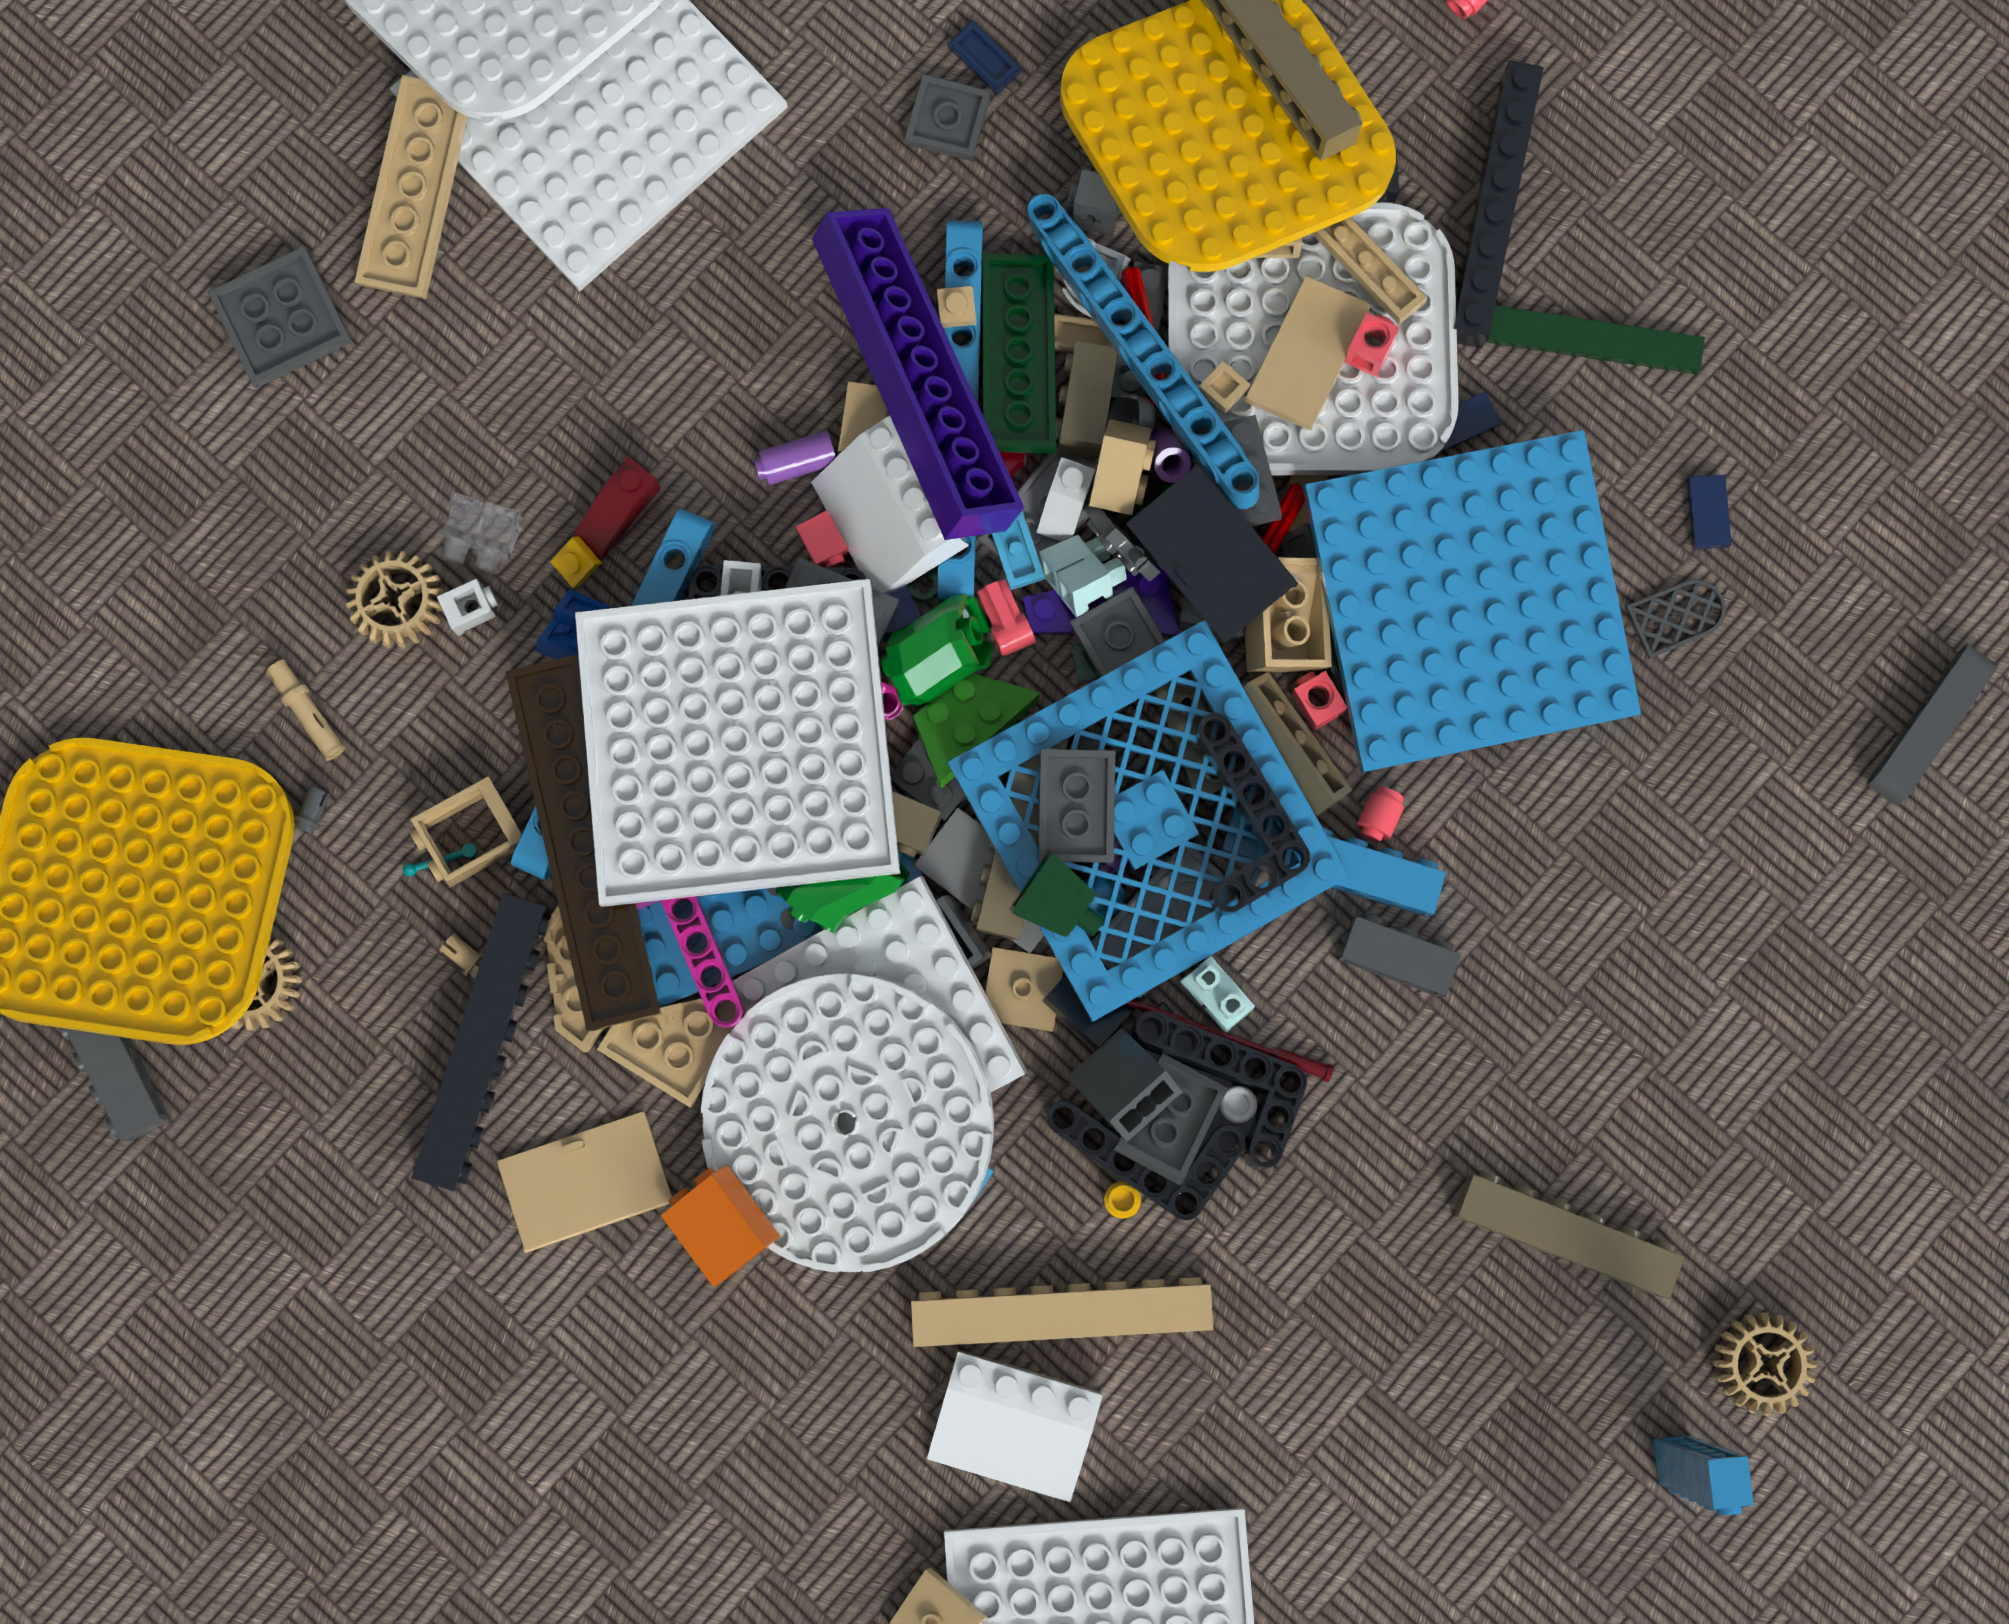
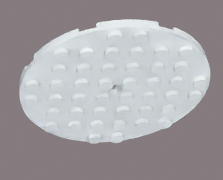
M837 973L800 980L773 992L750 1008L734 1029L727 1034L716 1052L708 1071L701 1104L704 1134L702 1145L707 1167H712L716 1172L728 1165L781 1236L767 1248L797 1264L817 1270L836 1273L839 1271L871 1272L905 1262L924 1252L942 1239L960 1221L978 1194L989 1165L994 1137V1114L988 1081L976 1052L961 1029L942 1009L915 990L888 979L865 974ZM843 1112L849 1113L852 1117L856 1118L855 1128L851 1133H845L838 1127L837 1119Z

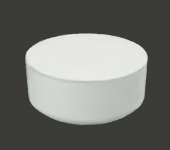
M1234 1086L1227 1089L1219 1110L1227 1121L1235 1124L1244 1123L1254 1116L1257 1109V1100L1248 1088Z

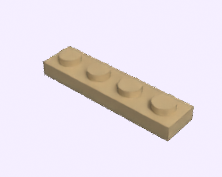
M1351 217L1311 233L1398 325L1426 303L1427 296Z

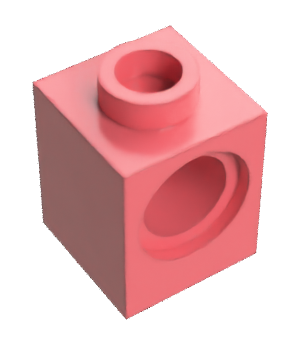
M1366 312L1348 348L1345 363L1378 378L1396 342L1399 327L1383 315L1374 316ZM1376 338L1382 345L1371 346L1365 340Z
M828 510L796 526L797 533L814 564L821 567H840L846 562L844 558L850 556L848 547Z
M1312 671L1295 681L1297 687L1293 690L1291 696L1312 731L1319 729L1346 712L1347 705L1326 671L1317 676ZM1312 690L1323 692L1327 699L1326 704L1320 707L1312 705L1308 699V693Z

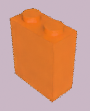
M728 1165L716 1172L712 1167L705 1170L693 1180L697 1185L689 1192L687 1188H684L668 1200L671 1207L661 1215L713 1287L729 1278L781 1237Z

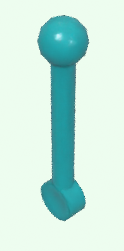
M468 843L462 847V850L443 855L442 857L445 862L464 856L472 859L477 855V848L473 844ZM433 859L417 864L406 863L403 866L404 875L411 877L417 871L429 868L427 863Z

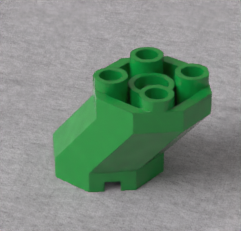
M965 593L952 596L906 628L891 633L886 646L887 655L882 656L881 663L885 675L891 677L896 686L898 698L902 705L913 704L918 706L929 703L973 672L989 667L994 649L992 642H985L984 634L990 632V626L976 598H967L968 595Z
M899 860L900 874L776 887L775 891L790 905L788 912L794 918L801 922H807L809 919L818 923L825 930L835 933L850 913L896 892L906 884L911 875Z

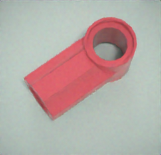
M1006 580L995 581L977 591L981 605L992 627L990 630L1002 657L1036 643L1028 620L1024 613H1020Z

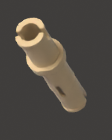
M284 659L272 664L267 669L266 674L283 696L281 701L284 706H290L326 761L339 756L345 750V747L309 697L310 690L305 684H300Z

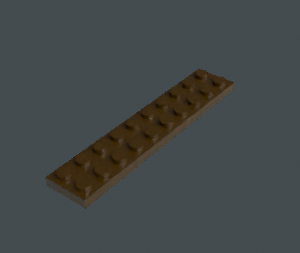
M576 654L506 671L586 1030L591 1032L660 1015L662 1012L637 903L604 907L599 905L579 655Z

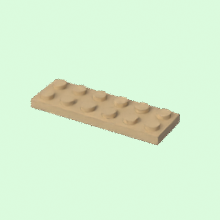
M402 75L355 283L364 287L426 299L468 116L449 107L419 78Z

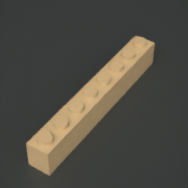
M1201 1277L1179 1278V1285L1165 1286L1164 1279L1142 1280V1287L1127 1288V1281L1105 1282V1289L1090 1290V1283L1068 1284V1291L1053 1292V1285L1030 1286L1031 1293L1016 1294V1287L993 1288L994 1295L979 1296L978 1289L956 1290V1298H941V1291L920 1292L919 1300L911 1301L913 1347L1213 1330L1211 1285L1208 1283L1202 1284Z

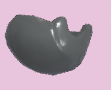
M1119 394L1110 406L1107 425L1109 419L1152 428L1151 439L1157 424L1156 408L1143 395Z

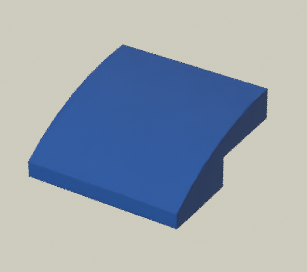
M569 589L554 609L552 621L537 639L535 651L553 659L578 654L575 612L610 609L613 607Z

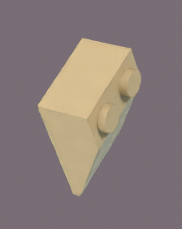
M1277 557L1298 582V586L1291 588L1247 625L1245 633L1247 672H1316L1332 667L1330 622L1317 558Z

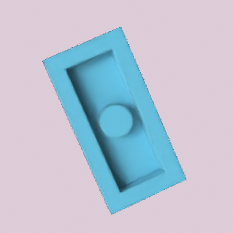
M1021 511L1007 531L991 533L1010 591L1045 579L1023 511Z

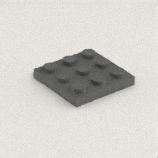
M305 246L208 292L241 363L255 388L352 343L346 327Z

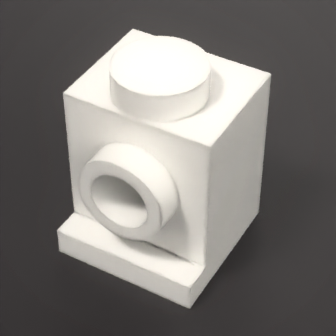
M477 579L437 596L451 629L458 636L464 634V631L495 618L496 615L493 608L499 605L491 587L483 588ZM478 603L479 608L477 610L467 613L469 604Z

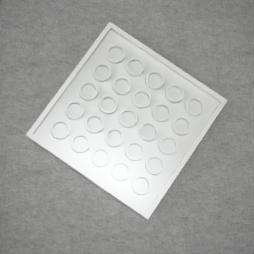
M923 876L912 880L900 887L896 892L851 914L835 933L823 930L733 980L744 1008L748 1011L766 996L782 987L820 975L854 973L888 979L913 989L931 1000L956 1023L971 1043L981 1062L990 1093L1028 1073ZM843 1112L837 1119L838 1127L845 1133H851L855 1128L856 1118L852 1117L849 1113Z

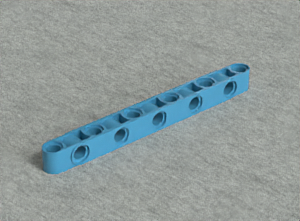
M1039 194L1032 198L1028 204L1031 230L1056 269L1196 461L1202 465L1236 508L1248 509L1253 507L1260 497L1259 475L1245 456L1237 440L1077 223L1069 217L1058 200L1049 194ZM1044 214L1052 215L1047 219H1039ZM1083 266L1090 267V269L1085 272L1076 271L1078 268ZM1126 319L1130 321L1128 324L1125 325L1115 324L1118 320ZM1159 373H1167L1170 375L1168 378L1164 380H1158L1154 378V376H1156ZM1200 427H1206L1210 429V431L1204 435H1198L1194 433V431ZM1239 483H1248L1252 486L1245 491H1239L1234 488Z
M947 220L945 288L973 286L976 325L944 328V331L979 406L983 221ZM963 265L969 266L973 270L966 277L958 276L954 271ZM959 334H966L972 340L965 346H959L953 342V339ZM976 536L965 537L969 546L963 555L958 557L952 556L938 565V600H947L952 596L962 593L967 594V598L974 597Z
M680 508L675 514L631 606L682 600L689 586L691 574L697 568L711 539L715 523ZM675 555L685 557V562L681 568L672 570L667 567L668 560ZM535 806L513 853L511 865L540 879L547 880L551 870Z

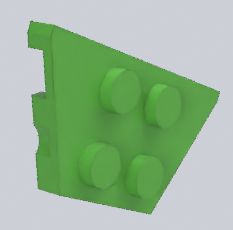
M970 674L913 716L914 726L919 738L923 742L924 751L935 773L937 785L942 788L954 778L947 762L1010 728L1040 701V694L1036 690Z

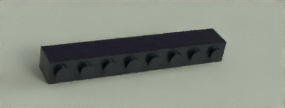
M1509 60L1501 77L1456 296L1454 329L1457 330V344L1482 349L1490 334L1544 69L1541 66Z
M507 893L502 894L411 1179L451 1191L457 1190L460 1183L467 1184L473 1167V1163L467 1162L471 1148L478 1149L484 1128L480 1127L479 1123L483 1112L489 1114L496 1092L490 1091L494 1077L501 1078L507 1057L501 1054L505 1042L512 1043L517 1030L518 1021L513 1020L517 1006H524L530 986L524 985L528 970L534 972L539 961L541 951L535 949L539 935L546 937L552 916L547 914L549 906Z

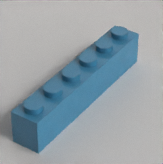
M1234 808L1228 824V826L1238 828L1241 813L1237 808ZM1267 818L1264 819V821H1263V830H1264V827H1265ZM1273 821L1269 836H1278L1280 831ZM1246 823L1244 830L1252 832L1250 827ZM1323 828L1350 876L1331 888L1425 917L1434 915L1446 872L1438 870L1439 864L1418 858L1416 863L1402 859L1403 853L1389 848H1382L1381 852L1367 848L1368 842L1353 837H1347L1346 841L1332 837V831ZM1226 832L1220 851L1231 853L1235 839L1234 834ZM1242 837L1237 855L1256 860L1260 846L1259 842ZM1293 854L1290 857L1289 868L1297 864Z
M1691 1435L1653 1439L1658 1483L1670 1489L1671 1493L1680 1494L1681 1498H1689L1690 1502H1698V1506H1707L1708 1510L1717 1511L1718 1515L1741 1514V1507L1754 1506L1748 1456Z

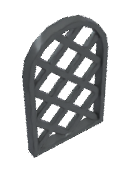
M1701 580L1679 583L1674 587L1625 607L1648 659L1697 639L1705 638L1719 628L1726 612L1724 597L1720 591L1709 582ZM1695 585L1692 593L1681 589L1686 586ZM1699 586H1704L1712 591L1708 600L1696 595ZM1673 592L1669 602L1659 599V597ZM1677 593L1690 598L1686 609L1673 604ZM1715 596L1719 600V604L1713 602ZM1694 600L1706 604L1702 616L1690 611ZM1650 601L1646 612L1635 608ZM1654 603L1667 607L1663 618L1650 614ZM1710 607L1721 610L1717 622L1707 618ZM1671 609L1683 614L1680 625L1667 621ZM1634 613L1644 616L1641 626ZM1688 616L1700 620L1696 632L1684 627ZM1648 618L1661 623L1657 634L1644 630ZM1704 623L1714 626L1708 631L1701 633ZM1665 625L1677 630L1673 641L1661 637ZM1682 632L1693 636L1678 642ZM1645 636L1654 639L1651 649L1645 639ZM1659 641L1670 645L1655 652Z

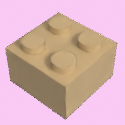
M1109 419L1103 438L1089 506L1128 515L1133 514L1135 504L1142 506L1149 475L1142 474L1143 469L1150 471L1156 446V440L1150 439L1152 428Z

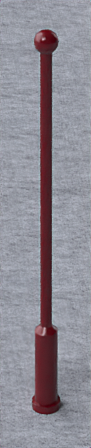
M1134 999L1125 1003L1146 1012L1155 1011L1286 1061L1298 1066L1305 1073L1322 1078L1324 1082L1328 1083L1334 1071V1065L1328 1063L1326 1065L1279 1047L1271 1049Z

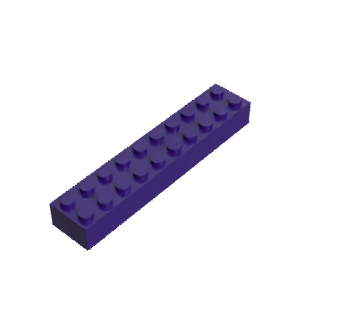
M889 208L827 212L812 241L944 540L1007 531L1025 507Z

